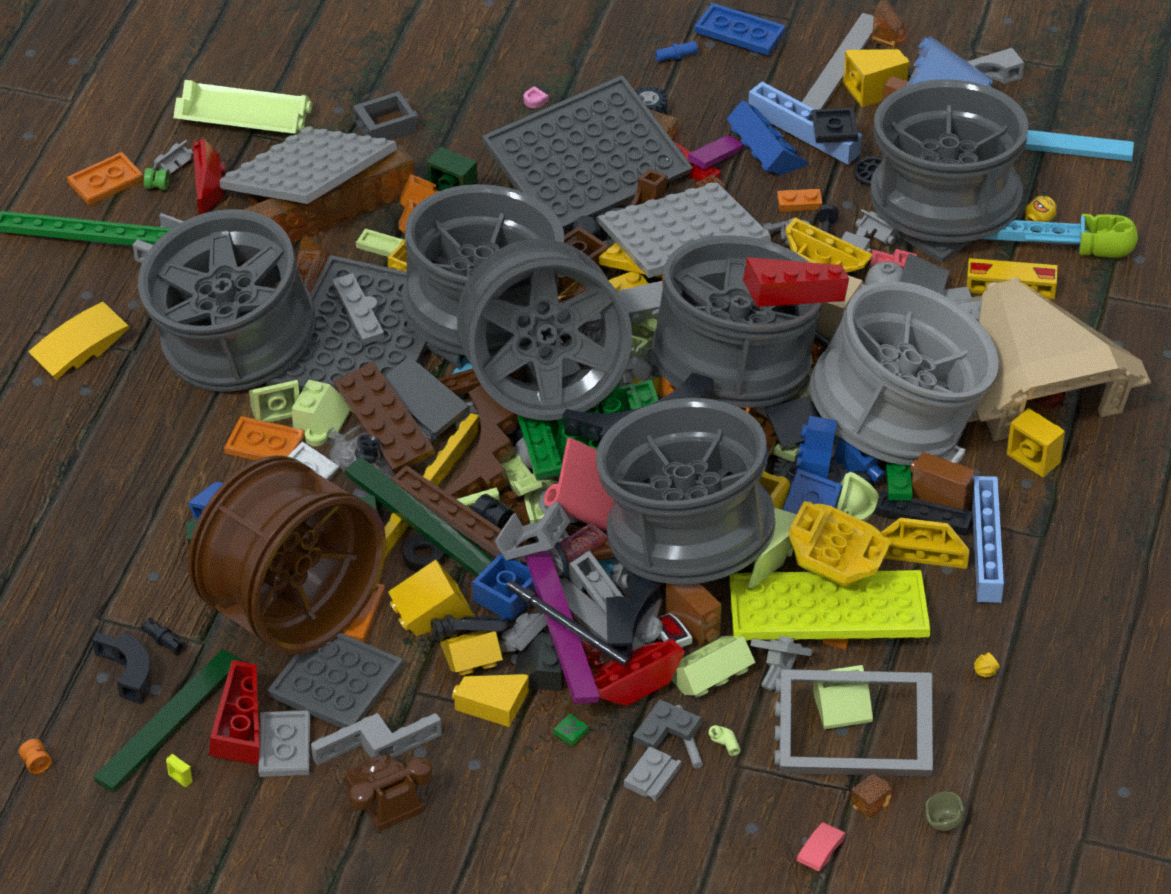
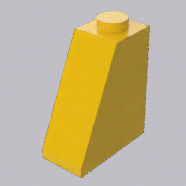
M524 674L464 676L460 685H456L453 690L452 699H455V710L510 727L529 692V676Z

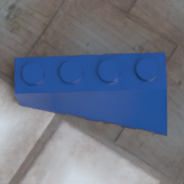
M742 100L728 116L727 120L732 125L730 127L731 130L742 137L741 142L752 149L751 154L757 160H761L762 168L768 173L774 172L778 175H783L808 165V161L796 155L797 150L783 140L784 136L771 126L772 124L755 106Z

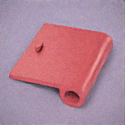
M567 438L559 483L553 484L547 489L544 503L547 507H550L551 504L559 502L566 515L607 532L608 515L615 501L606 493L600 483L596 465L597 450L572 438Z

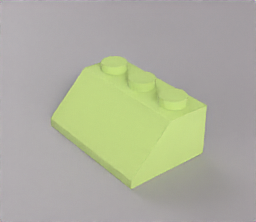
M722 636L683 657L671 680L684 695L700 697L709 692V687L727 683L729 681L728 677L733 674L737 676L749 670L748 666L754 664L755 661L744 636Z

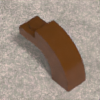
M648 169L638 178L637 191L631 205H640L648 200L664 198L668 175Z

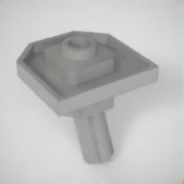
M780 636L779 641L751 639L750 646L769 649L766 663L771 667L762 682V687L768 691L774 690L776 678H780L781 669L790 670L798 654L811 656L812 653L811 648H805L801 644L794 643V638Z

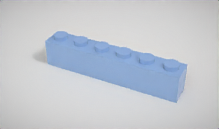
M761 82L749 92V104L755 106L771 124L846 164H850L861 154L862 134L858 133L857 142L816 143L811 118V110L815 109L764 82Z
M974 476L972 512L977 602L1001 603L1004 581L998 478Z

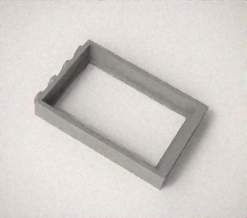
M781 669L780 678H776L775 693H780V702H775V717H780V726H775V741H780V750H775V765H779V773L931 777L933 771L932 673ZM791 682L917 685V760L790 757Z

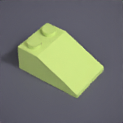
M774 508L776 521L774 536L766 550L755 560L748 588L753 589L759 582L766 579L771 572H775L784 565L786 556H792L794 548L788 531L797 514Z

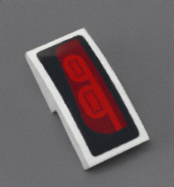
M671 613L658 617L662 622V632L657 637L659 641L663 640L665 642L667 639L672 638L681 647L692 644V636L677 617Z

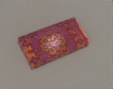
M590 523L558 543L562 547L567 561L571 563L586 552L592 551L605 543L607 535Z

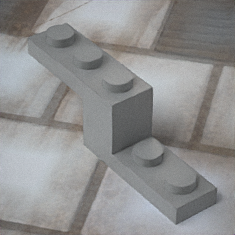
M564 530L557 542L561 547L566 545L564 547L566 555H571L575 558L579 557L571 563L568 562L569 572L567 577L580 591L586 589L606 616V597L622 596V594L590 551L585 554H577L570 550V543L573 540Z
M377 713L311 743L313 760L318 766L361 745L370 758L386 753L394 758L441 736V719L435 713L391 733Z

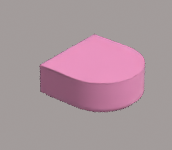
M535 86L524 93V104L527 107L539 108L549 102V95Z

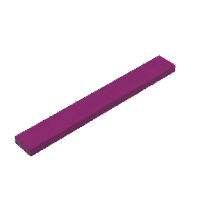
M540 551L526 555L525 559L538 598L573 621L550 551ZM544 614L574 704L598 702L600 696L579 636Z

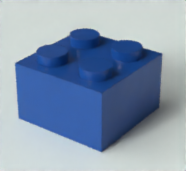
M500 553L472 581L473 601L501 617H509L510 622H512L528 605L522 602L520 597L507 589L506 586L510 580H513L523 588H529L537 593L529 568L514 559L506 560L503 554Z

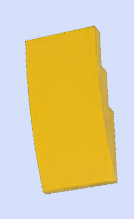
M101 302L59 326L28 352L58 380L72 366L78 369L92 355L98 358L130 327L104 302Z

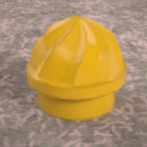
M989 652L985 655H979L974 663L975 672L981 677L994 676L1000 668L997 660Z

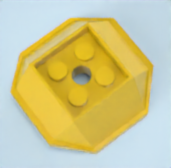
M808 501L803 502L788 531L795 551L797 565L844 587L862 578L875 575L891 543V540L883 537L881 532L873 525L830 505L812 504V502Z

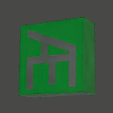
M571 714L554 728V735L572 747L589 732V726Z

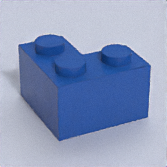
M809 416L808 425L803 424L801 438L805 439V443H800L795 470L800 469L825 479L828 478L837 420Z

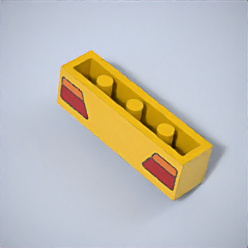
M969 258L966 287L969 288L970 293L983 294L987 291L986 286L990 283L1009 281L1012 278H1019L1022 283L1047 299H1055L1057 265Z

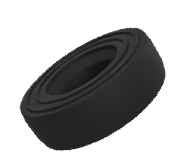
M421 534L410 537L403 546L404 562L414 571H420L434 560H437L442 565L445 560V553ZM420 548H429L433 551V554L426 558H420L415 555V552Z

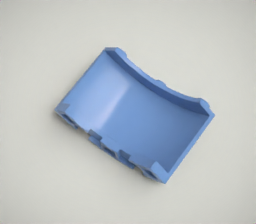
M929 36L928 38L925 37L919 45V57L913 65L916 68L906 85L929 80L952 79L980 83L991 87L990 85L993 83V80Z

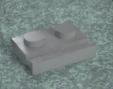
M525 613L516 619V624L501 635L502 638L498 641L500 651L511 652L516 651L517 648L519 651L523 650L547 625L544 613L542 615L539 613Z
M649 746L624 780V787L644 797L649 796L656 802L681 768V761H675L671 759V756Z

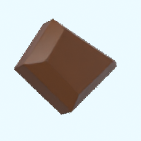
M504 491L500 503L513 508L521 523L527 522L528 512L525 496H518L514 491Z

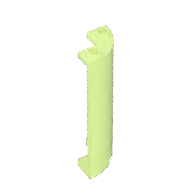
M185 80L182 98L176 97L173 118L298 134L304 128L307 113L310 114L312 111V101H310L307 95L294 96L198 84L194 81Z

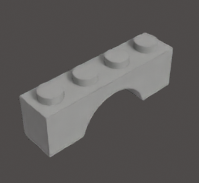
M1013 48L967 61L990 78L1004 84L1021 79L1023 76L1024 62Z

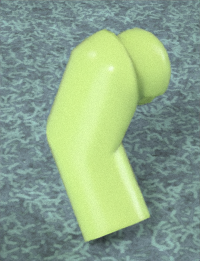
M718 725L710 727L708 733L714 742L725 745L730 756H736L740 753V747L732 730L719 727Z

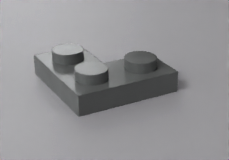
M659 700L635 732L633 738L636 743L648 748L650 746L654 749L658 748L668 732L690 741L702 725V719L695 714Z

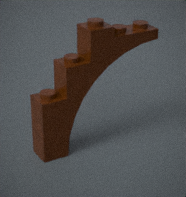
M482 385L468 392L472 405L480 416L481 434L479 445L473 459L464 472L450 486L444 489L445 492L455 499L493 488L501 491L510 484L507 472L501 464L515 456L512 443L507 435L513 433L517 427H520L517 415L498 404L489 396Z

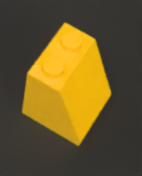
M846 50L843 84L861 107L881 102L884 85L892 76L909 81V59L900 50Z
M434 560L388 591L392 598L390 605L397 614L400 613L401 615L399 622L406 631L410 629L416 636L432 631V618L442 619L447 614H451L454 620L462 616H474L456 581L437 560Z

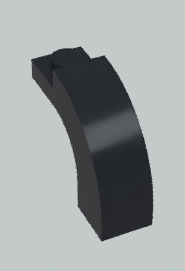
M97 632L92 639L95 655L118 662L126 667L117 681L120 698L142 704L152 684L149 657L144 646L137 639L126 633H122L120 638L116 639L111 635Z

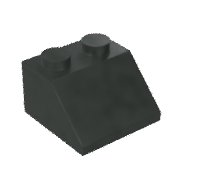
M541 633L535 636L523 650L519 651L518 649L514 675H528L529 689L562 691L564 672L550 633Z

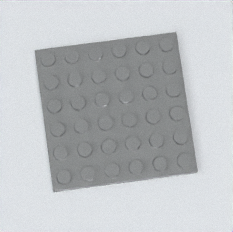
M305 127L298 134L287 137L283 143L272 146L271 150L266 153L258 154L256 159L243 163L239 169L226 173V176L219 181L220 188L308 204L397 150L396 141L386 140V138H371V136H358L355 133L345 134L341 131L333 132L327 131V129Z
M708 183L700 188H690L679 194H669L661 199L648 200L640 205H630L625 209L609 211L604 215L598 216L599 225L648 278L663 274L668 257L677 248L693 240L710 236L735 235L771 242L770 234L718 183Z

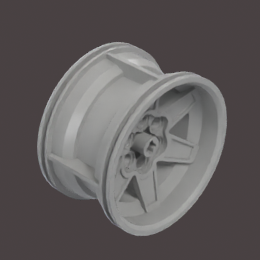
M898 281L876 282L861 288L852 296L843 313L839 327L811 373L810 393L815 407L822 418L837 420L835 432L849 444L875 458L895 464L912 465L913 460H918L922 452L940 458H945L952 452L977 405L996 378L998 355L990 336L982 325L969 312L951 299L931 289L911 283Z

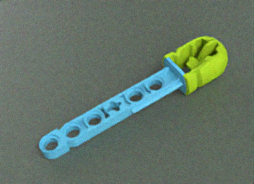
M1082 214L1080 224L1013 220L1003 230L982 239L1078 244L1080 255L1089 256L1093 253L1095 256L1119 258L1128 255L1134 250L1138 240V233L1135 224L1127 217L1120 215H1097L1093 217L1091 214Z

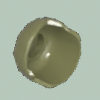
M953 792L934 794L925 803L927 822L931 828L937 831L955 829L964 819L962 800Z

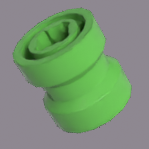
M146 168L144 188H159L160 190L167 191L170 181L169 170L161 169L160 171H155L154 168Z

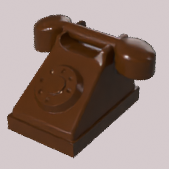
M388 753L365 760L361 765L344 773L345 780L351 788L349 792L350 804L354 809L365 810L378 832L423 813L424 805L419 799L415 785L421 786L431 782V763L425 758L413 757L404 767L401 762L396 761Z

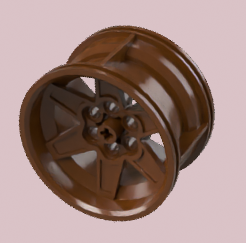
M283 455L264 457L249 463L230 476L218 488L203 509L190 541L188 553L189 578L195 593L203 602L235 621L272 649L290 655L304 654L317 650L337 638V635L343 633L367 605L376 589L384 566L386 555L385 529L379 514L371 505L330 482L299 460Z

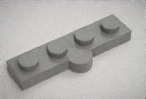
M353 273L333 279V287L363 345L385 339L384 332L374 314L378 309L377 300L372 296L365 297Z

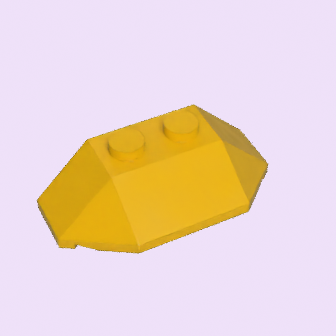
M794 218L785 229L791 250L811 263L842 265L845 272L849 273L864 268L873 255L797 218Z
M899 518L881 532L883 537L891 540L884 559L967 569L969 549L948 523Z

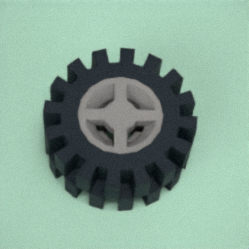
M642 86L640 90H634L657 121L665 117L667 114V95L663 93L662 89L658 91V87L655 86L653 89H651V86H647V89Z

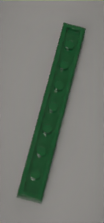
M361 456L345 469L344 475L367 493L374 495L376 500L475 577L493 561L490 556Z
M221 649L94 775V781L114 793L227 680L232 660L241 662V659Z

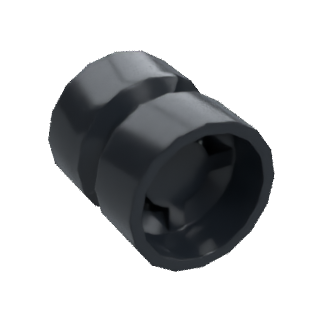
M489 494L481 495L472 507L473 511L501 530L511 516L515 514L513 508L500 503L498 499Z

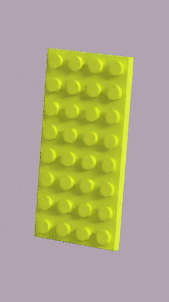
M921 570L877 571L875 575L862 578L847 587L814 572H771L766 579L759 582L752 589L748 588L752 573H733L729 575L733 636H744L746 641L751 639L774 640L779 639L780 636L794 638V640L930 637V624Z

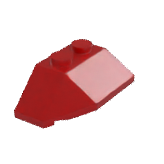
M205 139L193 142L199 215L206 213L224 199L223 190H225L220 188L219 182L223 178L222 175H226L225 162L220 163L219 153Z
M671 638L665 642H656L632 651V658H629L630 660L625 667L616 661L601 667L593 675L599 698L627 706L652 692L658 691L661 687L670 683L684 655V649Z

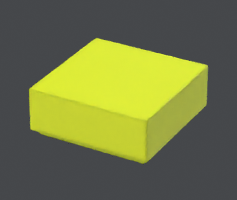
M174 754L170 755L166 759L168 775L182 786L188 787L192 783L190 766Z

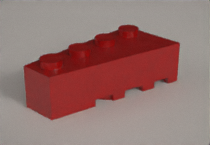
M747 257L743 282L756 306L765 307L845 301L849 277L842 265Z
M232 660L210 736L209 756L258 765L260 744L257 665Z

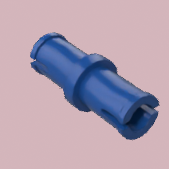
M695 41L680 45L675 43L671 47L655 50L658 63L674 58L678 60L682 56L698 53Z

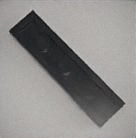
M881 491L875 507V514L896 519L907 518L948 523L956 533L965 535L968 533L973 516L971 511L912 498V500H888V492Z

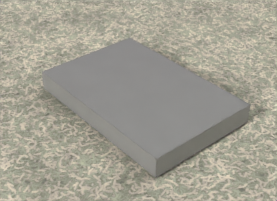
M309 711L260 712L259 777L310 775Z

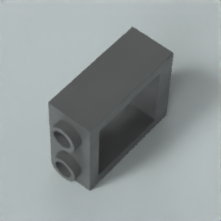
M400 91L353 106L354 121L364 136L393 140L417 132L418 114L415 110L411 109L408 99L404 98ZM397 110L403 115L402 117L377 125L372 121V118Z

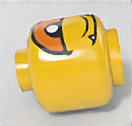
M1047 196L1035 197L1024 208L1025 220L1051 222L1056 216L1055 202Z

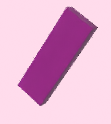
M726 135L689 153L688 160L704 170L742 151L744 144Z

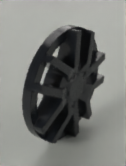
M866 157L859 160L854 166L855 180H859L861 185H871L870 180L873 173L880 165L876 164V162H882L883 158Z

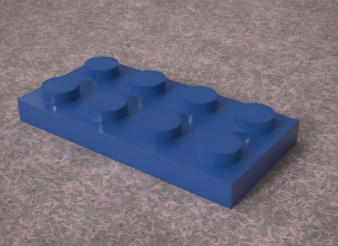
M711 3L694 26L695 33L765 55L771 53L786 30L785 25Z

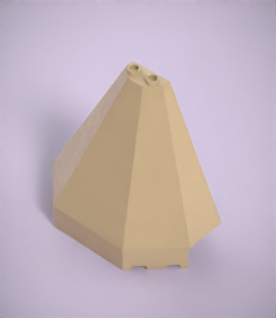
M1012 278L1009 281L1000 283L993 282L986 286L987 291L983 293L981 298L978 322L986 330L996 348L998 372L995 380L980 400L968 422L976 420L986 421L994 441L1009 438L1011 422L1023 413L1026 401L1029 399L1105 383L1106 388L1098 408L1100 416L1104 417L1123 412L1131 388L1151 384L1141 359L1022 283L1019 278Z

